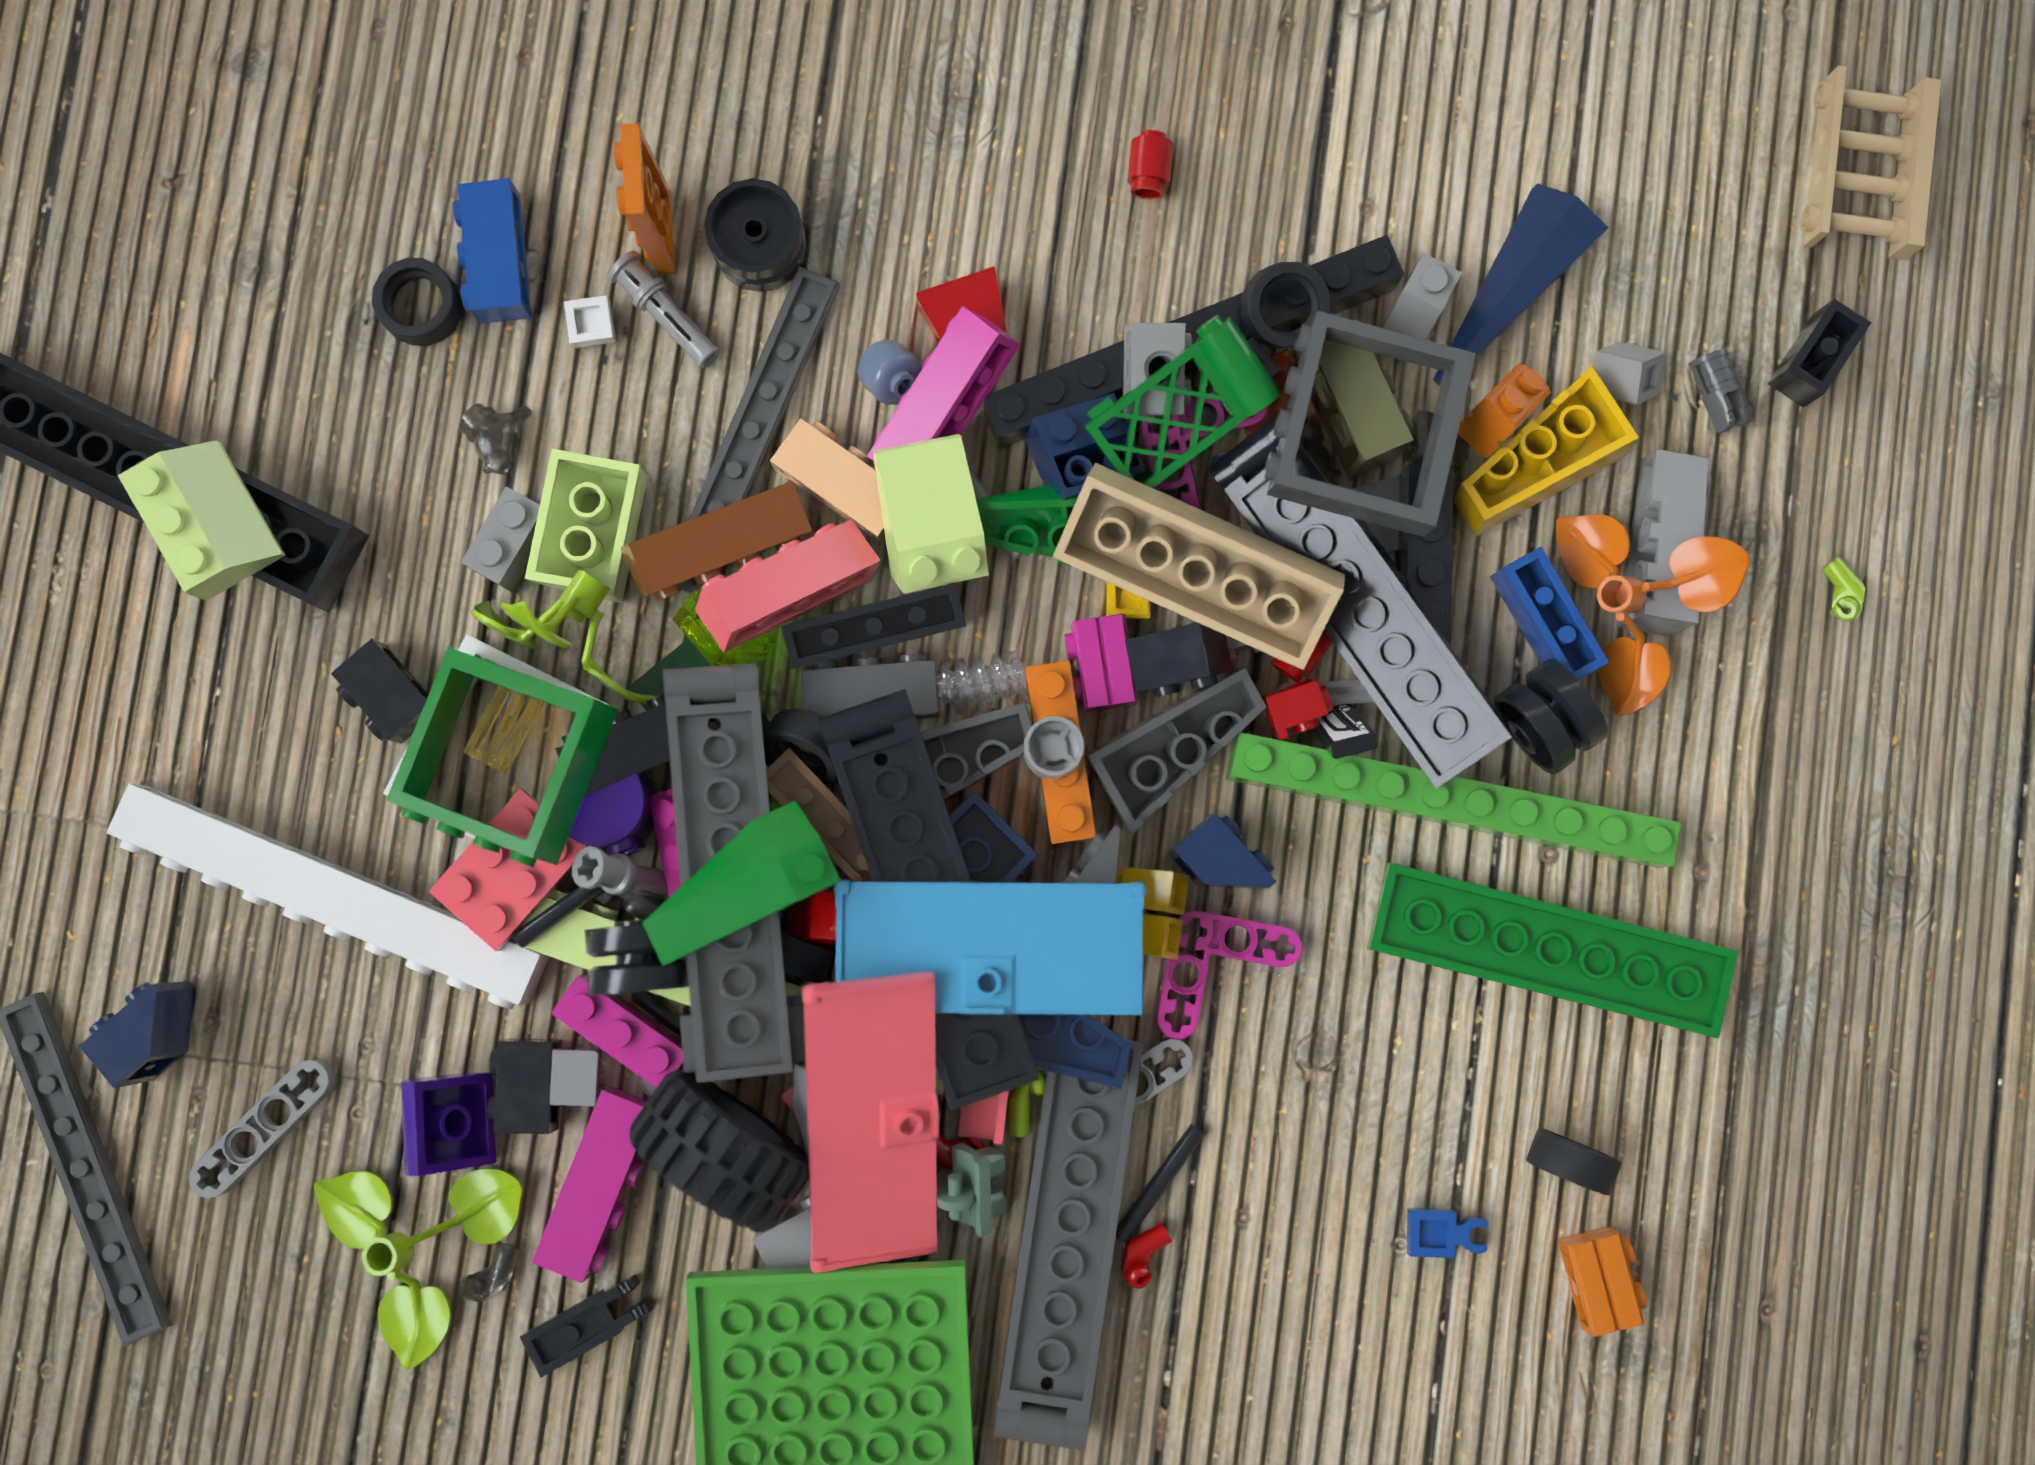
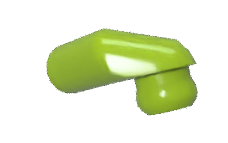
M1838 556L1827 563L1821 570L1835 585L1832 602V612L1835 617L1842 621H1852L1862 612L1866 588L1844 560Z
M1037 1071L1039 1080L1014 1088L1008 1099V1131L1012 1136L1023 1137L1031 1133L1030 1095H1044L1046 1080L1045 1073L1042 1071Z

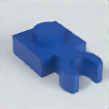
M1407 1208V1254L1410 1257L1456 1258V1245H1462L1473 1253H1484L1487 1251V1245L1483 1242H1471L1470 1232L1475 1227H1488V1221L1478 1216H1468L1460 1223H1456V1212L1452 1209Z

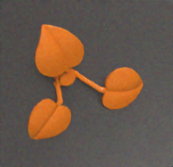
M1601 514L1557 518V546L1567 573L1578 585L1597 589V600L1600 606L1606 611L1617 612V621L1623 622L1636 638V641L1628 637L1612 640L1603 648L1609 663L1597 669L1601 686L1617 716L1632 714L1651 704L1666 688L1672 671L1668 650L1665 646L1658 643H1645L1644 633L1630 618L1629 613L1636 612L1644 605L1647 592L1670 589L1679 586L1678 590L1681 601L1692 610L1713 612L1726 607L1739 593L1751 563L1750 554L1743 547L1733 541L1719 537L1703 536L1689 539L1680 544L1670 555V569L1676 578L1642 583L1637 578L1621 576V570L1617 567L1626 561L1631 550L1629 533L1619 520Z

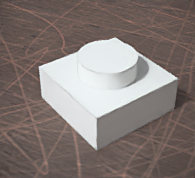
M607 295L564 301L569 344L573 348L616 342L611 302Z

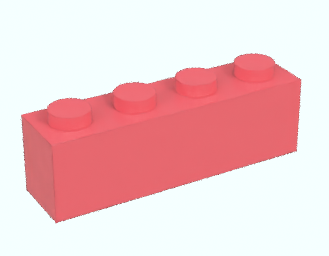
M852 519L837 526L835 523H830L819 529L813 537L801 543L799 540H793L779 549L777 554L763 560L761 557L750 560L742 566L739 572L726 578L724 575L713 577L702 586L695 611L723 653L871 582L881 560Z

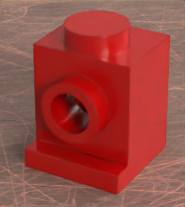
M1311 678L1261 695L1267 706L1264 710L1273 736L1279 740L1289 737L1286 731L1287 728L1292 727L1294 733L1314 728L1319 725L1318 717L1327 715L1329 711L1334 710L1326 685L1319 686L1318 681Z

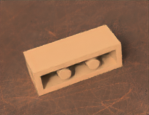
M800 418L770 459L774 470L789 481H793L796 486L846 521L852 519L859 530L881 544L885 539L876 471L869 466L872 460L854 446H850L846 450L834 442L836 435L820 422L815 421L811 426Z

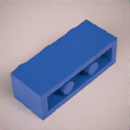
M510 178L457 184L459 200L453 201V213L457 226L462 229L463 242L457 243V255L461 268L466 271L467 284L461 285V298L465 310H469L481 324L532 318L520 193Z
M1542 547L1506 565L1490 576L1540 663L1547 659L1559 662L1578 680L1609 663Z

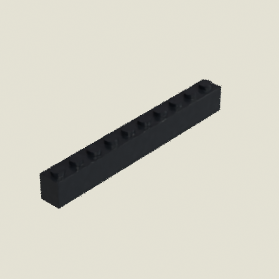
M1388 235L1309 266L1325 280L1330 293V314L1332 315L1395 291L1405 274ZM1279 279L1272 282L1264 290L1260 300V312L1264 321L1272 329L1279 332H1292L1299 329L1301 324L1307 321L1311 311V299L1307 290L1299 282L1292 279ZM1244 292L1168 322L1185 323V333L1191 334L1192 344L1200 337L1196 330L1216 315H1219L1222 321L1231 317L1246 340L1252 337L1247 331L1241 316V298ZM1124 340L988 394L982 404V411L998 449L1000 450L1025 440L1034 417L1111 393L1115 394L1117 400L1123 396ZM1158 356L1154 357L1148 366L1149 375L1151 376L1167 364L1165 360ZM1192 359L1185 363V375L1199 370Z

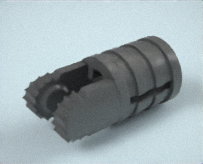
M1727 348L1708 353L1688 363L1690 370L1694 374L1693 378L1698 384L1699 393L1702 394V400L1716 432L1719 433L1730 431L1733 425L1738 427L1748 425L1752 422L1753 418L1741 382L1738 381L1737 372L1734 371L1733 362L1728 356Z

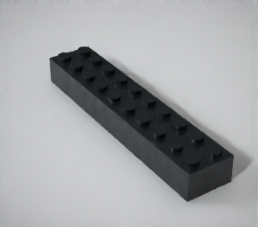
M0 353V452L144 523L118 475L158 452L190 445ZM235 468L285 554L284 557L251 576L329 613L370 535Z

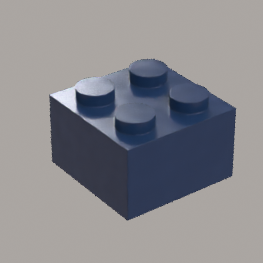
M975 791L949 815L972 883H1011L1038 856Z

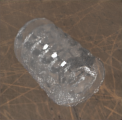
M1016 650L1009 652L1007 664L1003 663L998 653L992 654L989 667L986 666L981 655L974 657L972 669L968 668L963 658L957 659L954 672H951L945 660L939 663L936 677L942 717L945 716L947 703L951 704L957 715L962 714L964 702L967 700L974 712L980 710L982 698H986L991 709H997L999 696L1002 695L1008 706L1015 705L1017 693H1021L1026 704H1030L1025 665Z

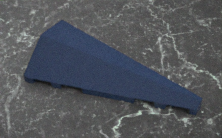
M1537 183L1530 190L1519 215L1515 219L1503 246L1489 269L1450 346L1476 353V358L1577 261L1609 227L1579 197ZM1438 370L1433 378V381L1439 387L1444 372Z

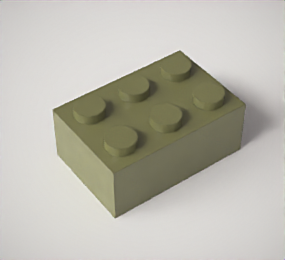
M1324 339L1312 393L1317 400V412L1350 481L1396 461L1414 440L1412 437L1414 426L1407 411L1399 409L1393 396L1396 392L1394 381L1386 369L1381 370L1375 357L1377 353Z

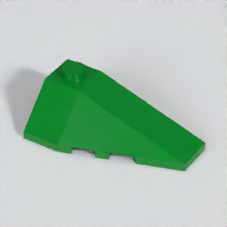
M1146 472L1145 475L1134 478V480L1142 483L1152 476V472ZM1049 485L977 498L976 502L984 532L985 545L1025 555H1030L1034 552L1053 557L1078 497L1064 501ZM1058 560V562H1057V563L1069 565V564L1064 563V562H1062V561H1060V560Z
M793 801L752 820L643 922V925L662 966L830 888L841 880L820 836L797 802Z

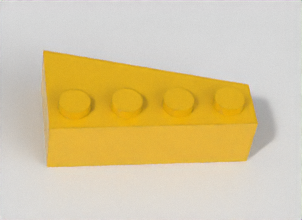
M1591 365L1568 389L1561 392L1535 419L1528 422L1511 441L1502 446L1461 484L1453 502L1475 537L1625 457L1639 437Z

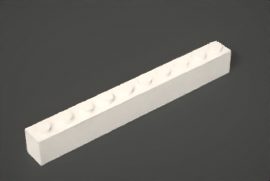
M128 783L106 832L121 839L122 841L119 846L127 851L146 856L148 851L162 856L160 864L184 873H187L188 868L203 873L201 881L225 890L228 889L229 885L244 890L241 897L249 902L268 907L269 902L285 908L282 914L290 919L306 924L309 923L310 919L325 924L323 932L346 941H349L351 936L366 941L364 949L386 958H390L392 953L407 959L406 967L427 975H431L433 970L448 976L447 984L467 992H472L474 987L490 993L487 998L488 1001L504 1008L513 1009L515 1004L523 1005L530 1003L550 957L527 948H521L519 945H516L517 942L514 938H511L500 951H494L452 912L149 786Z

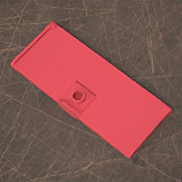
M920 972L806 985L803 987L811 1271L816 1273L828 1272L840 1268L936 1252V1140L939 1137V1106L936 1096L935 976L932 972Z

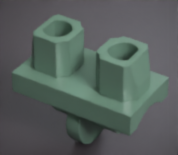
M962 1142L952 1146L953 1173L948 1175V1183L938 1187L936 1190L937 1206L949 1211V1218L951 1220L973 1226L976 1230V1235L984 1237L992 1233L991 1219L1006 1212V1198L1002 1190L993 1184L991 1185L992 1178L1005 1172V1157L991 1146L975 1151Z

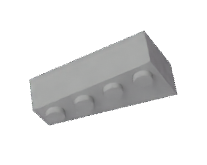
M1656 449L1642 459L1630 536L1631 550L1627 558L1625 576L1637 578L1642 583L1676 578L1669 565L1671 553L1683 542L1704 536L1706 496L1711 486V474L1708 473L1709 458ZM1679 586L1670 589L1647 592L1644 605L1636 612L1629 613V616L1642 632L1670 636L1698 624L1699 611L1692 610L1683 604L1679 597ZM1617 621L1618 628L1628 629L1623 622Z

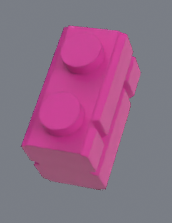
M1125 614L1072 621V633L1064 634L1068 660L1076 659L1078 676L1072 677L1076 703H1083L1084 712L1136 705L1138 697L1125 645V640L1129 639Z

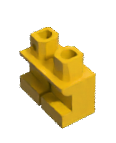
M1123 867V872H1116L1115 884L1144 882L1147 890L1144 896V909L1184 915L1190 875L1173 871ZM1143 913L1142 954L1178 960L1183 920Z

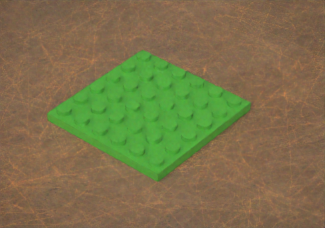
M965 1260L865 1264L821 1273L811 1271L810 1267L688 1272L686 1277L696 1465H974Z

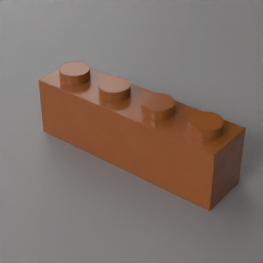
M791 481L628 543L620 548L640 596L644 597L653 593L656 601L682 592L679 586L680 582L695 577L697 585H700L713 577L722 575L721 566L735 561L738 569H740L750 560L757 557L762 558L760 551L775 546L778 552L780 548L793 540H799L801 543L800 535L812 531L795 485Z

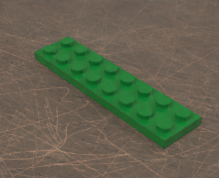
M1387 863L1367 945L1368 950L1713 1038L1720 1037L1738 955L1736 950L1394 863Z

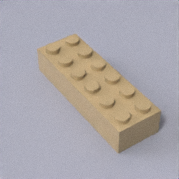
M1097 463L1094 464L1086 478L1053 554L1055 559L1304 670L1344 590L1345 574Z

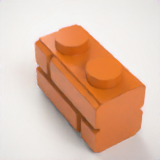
M1518 363L1460 422L1458 434L1482 457L1488 458L1551 394L1550 387L1545 384L1544 379L1537 371L1528 368L1525 364Z
M1602 1227L1558 1239L1582 1330L1590 1336L1597 1337L1616 1332L1619 1329L1624 1330L1645 1323L1641 1310L1647 1308V1299L1640 1282L1633 1281L1629 1264L1635 1263V1255L1632 1245L1626 1236L1622 1237L1619 1231L1611 1227Z

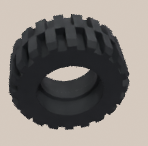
M677 1069L665 1075L630 1125L629 1139L631 1140V1145L638 1150V1154L644 1161L652 1165V1168L658 1174L664 1176L674 1187L692 1197V1200L703 1207L706 1206L716 1215L723 1219L727 1218L735 1225L742 1228L747 1227L754 1232L761 1231L763 1233L775 1228L809 1179L808 1156L799 1145L793 1142L794 1140L777 1128L769 1119L759 1114L757 1110L739 1100L738 1097L728 1091L726 1092L711 1081L697 1083L696 1074L684 1072L683 1069Z

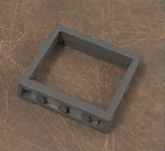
M1316 311L1308 325L1301 324L1299 337L1295 342L1294 350L1301 352L1298 367L1291 366L1284 387V393L1291 396L1287 410H1280L1274 428V436L1280 437L1277 453L1270 452L1265 465L1266 472L1264 478L1270 480L1267 495L1424 537L1437 526L1476 353ZM1324 339L1444 371L1413 506L1292 474Z

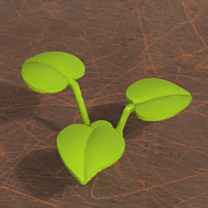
M580 569L560 598L538 619L530 611L526 601L516 604L500 603L499 607L514 621L527 628V630L509 627L496 614L490 601L475 605L471 611V614L487 627L499 632L513 642L537 650L539 645L529 639L535 633L554 645L568 649L571 643L552 631L566 615L581 624L589 617L591 621L581 661L583 668L610 691L627 700L646 704L647 701L658 697L641 695L622 688L612 681L593 660L592 651L597 629L604 613L597 609L611 588Z
M483 1168L463 1175L454 1183L449 1192L450 1205L458 1215L410 1237L401 1232L386 1235L388 1226L383 1221L390 1216L394 1201L389 1185L378 1174L370 1171H354L314 1183L315 1195L320 1211L335 1237L348 1247L363 1249L362 1262L370 1274L375 1276L387 1275L390 1281L399 1280L408 1284L399 1285L388 1291L378 1308L380 1331L387 1344L397 1355L404 1370H410L421 1364L440 1347L449 1331L452 1320L450 1300L442 1288L427 1286L420 1289L419 1279L401 1272V1269L408 1266L413 1259L414 1245L460 1223L463 1225L465 1235L471 1241L478 1244H494L506 1238L518 1222L524 1191L521 1181L513 1174L501 1169Z

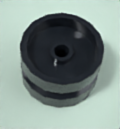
M751 178L733 182L717 193L707 209L704 229L708 246L716 264L725 277L742 289L757 292L778 289L794 279L799 266L802 267L804 264L807 241L798 207L787 191L770 181Z
M1547 659L1526 674V686L1518 682L1513 683L1494 697V706L1497 712L1515 735L1513 740L1531 761L1551 775L1559 773L1575 761V748L1587 751L1608 737V726L1596 701L1584 685L1568 669L1554 660Z
M645 920L615 922L614 927L584 930L586 954L592 957L616 955L615 965L595 966L587 972L590 996L689 987L687 961L685 959H677L662 966L644 928L643 922Z

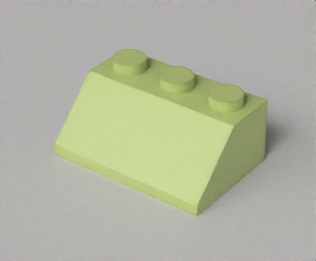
M217 440L158 452L118 475L181 588L187 594L208 601L285 556L225 449Z
M551 449L525 579L564 591L580 569L611 588L604 600L622 603L629 567L620 547L635 541L648 478L642 467L633 463Z

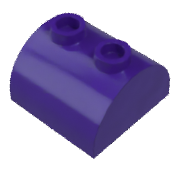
M635 773L585 796L569 837L587 846L609 849L611 855L624 853L627 856H631L645 849L643 840L654 828L651 812V795L658 793L653 779Z
M490 1072L440 1075L401 1081L406 1176L418 1177L497 1163L494 1122H490L488 1119V1102L491 1094H493V1078Z

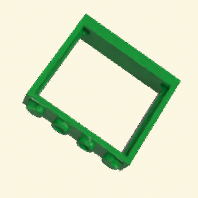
M448 647L386 800L404 807L401 816L426 825L430 818L439 821L436 830L461 839L464 838L466 832L475 835L473 844L496 853H500L502 846L513 850L509 859L530 867H534L537 860L558 865L618 709L594 698ZM474 677L576 714L527 839L425 800Z

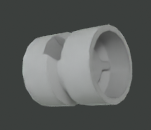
M1048 716L1038 720L1029 728L1024 740V758L1028 768L1036 776L1045 780H1059L1069 776L1077 768L1084 753V740L1080 730L1072 721L1059 716Z

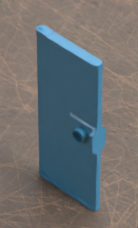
M841 880L834 887L837 908L836 982L932 972L935 976V1013L1142 1015V919L1144 896L1147 892L1144 882H1131V884L851 882L850 880Z

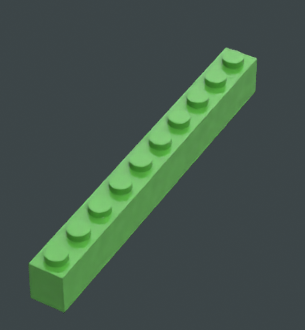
M1242 732L1232 741L1225 780L1653 868L1674 867L1681 822L1461 777H1454L1436 789L1422 769L1354 755L1333 759L1325 749Z

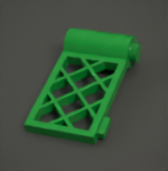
M1219 315L1214 316L1196 330L1200 337L1191 346L1113 403L1110 397H1106L1086 412L1090 421L1084 425L1085 429L1117 473L1134 480L1129 473L1132 452L1156 456L1153 475L1142 482V484L1154 488L1246 418L1258 413L1281 395V390L1231 317L1222 321ZM1190 359L1193 360L1201 372L1198 392L1175 388L1177 369ZM1169 375L1167 387L1156 385ZM1207 382L1216 395L1206 393ZM1150 389L1166 392L1162 419L1138 415L1141 396ZM1174 393L1197 397L1193 424L1169 420ZM1204 399L1220 400L1231 417L1216 428L1200 425ZM1133 402L1131 414L1120 413V411ZM1112 417L1130 419L1126 446L1109 444L1098 428ZM1137 420L1161 424L1157 451L1133 447ZM1168 425L1192 429L1189 448L1181 454L1164 452ZM1199 430L1209 431L1207 435L1198 441ZM1114 450L1125 451L1123 463ZM1163 457L1173 459L1161 468Z

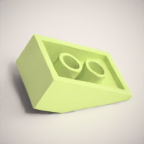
M955 434L874 450L873 457L890 574L903 594L988 576L984 532L961 435Z

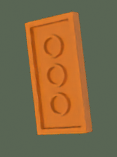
M639 123L620 124L621 142H614L616 168L618 171L623 170L624 186L617 187L616 189L620 215H626L628 230L635 232L637 246H643L645 260L652 262L658 275L676 274L671 191Z

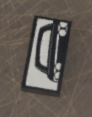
M1352 704L1334 706V710L1329 711L1327 715L1318 717L1319 725L1312 728L1333 759L1377 748L1375 733Z

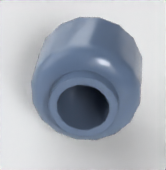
M881 340L866 349L860 358L858 377L863 386L877 400L887 405H897L904 393L910 389L922 370V366L917 358L902 344L895 340Z

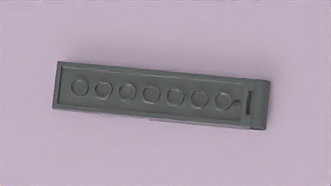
M756 663L663 669L680 887L752 820L770 812ZM716 722L720 729L713 731L709 729L708 724ZM779 912L686 955L697 1083L793 1072Z
M1126 1039L1132 1045L1122 1089L1047 1071L993 1437L1081 1451L1085 1450L1144 1043L1142 1041ZM1044 1377H1050L1053 1379V1382L1045 1385L1041 1380Z

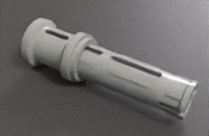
M632 250L621 256L608 271V278L613 283L619 282L632 296L633 305L637 309L648 311L696 362L699 368L702 369L709 365L718 356L720 349L707 338L692 319L666 293L665 281L661 277L655 278L640 262L641 256L637 251ZM672 318L685 330V332L691 337V339H690V338L683 332V330L672 320Z
M591 846L583 848L574 859L572 876L575 883L580 887L592 889L600 886L607 893L615 895L632 891L665 900L669 899L663 870L636 865L627 855L615 853L609 856L600 848Z

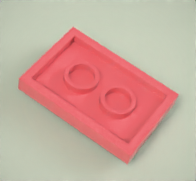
M519 789L489 822V825L527 839L540 803L524 789ZM568 837L558 865L537 860L535 866L530 867L509 859L513 850L502 846L500 853H496L476 846L472 842L428 892L494 951H500L513 937L512 934L524 925L571 872L577 854L583 848L589 846L578 843Z

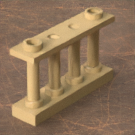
M1838 65L1824 81L1819 82L1813 99V105L1818 108L1809 198L1800 221V228L1802 231H1805L1803 247L1812 248L1828 235L1830 230L1885 237L1886 241L1890 243L1888 258L1907 260L1925 246L1941 79L1924 77L1903 96L1845 88L1847 67ZM1844 106L1898 114L1899 119H1902L1901 135L1893 137L1840 129L1842 108ZM1838 147L1894 155L1895 160H1898L1897 176L1895 178L1836 171ZM1834 189L1890 196V200L1894 201L1892 218L1888 220L1832 212Z

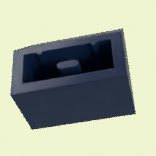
M1114 393L1032 419L1025 436L1026 443L1040 477L1064 501L1079 496L1086 478L1095 463L1115 471L1084 427L1090 421L1086 412L1106 397H1110L1113 403L1116 402L1117 399ZM1112 417L1098 428L1109 444L1126 446L1129 427L1125 418ZM1114 450L1123 463L1125 451ZM1132 452L1129 473L1133 478L1145 475L1147 470L1140 454Z
M1214 813L1206 817L1167 852L1187 875H1190L1189 878L1196 886L1264 889L1271 888L1277 882L1270 874L1275 869L1273 865L1258 849L1249 851L1239 840L1244 836L1243 832L1227 815L1219 818Z
M165 981L157 984L147 982L138 986L126 996L125 1001L127 1005L115 1015L114 1013L105 1015L89 1028V1032L92 1035L79 1045L80 1049L113 1088L154 1081L188 1052L195 987L190 981Z

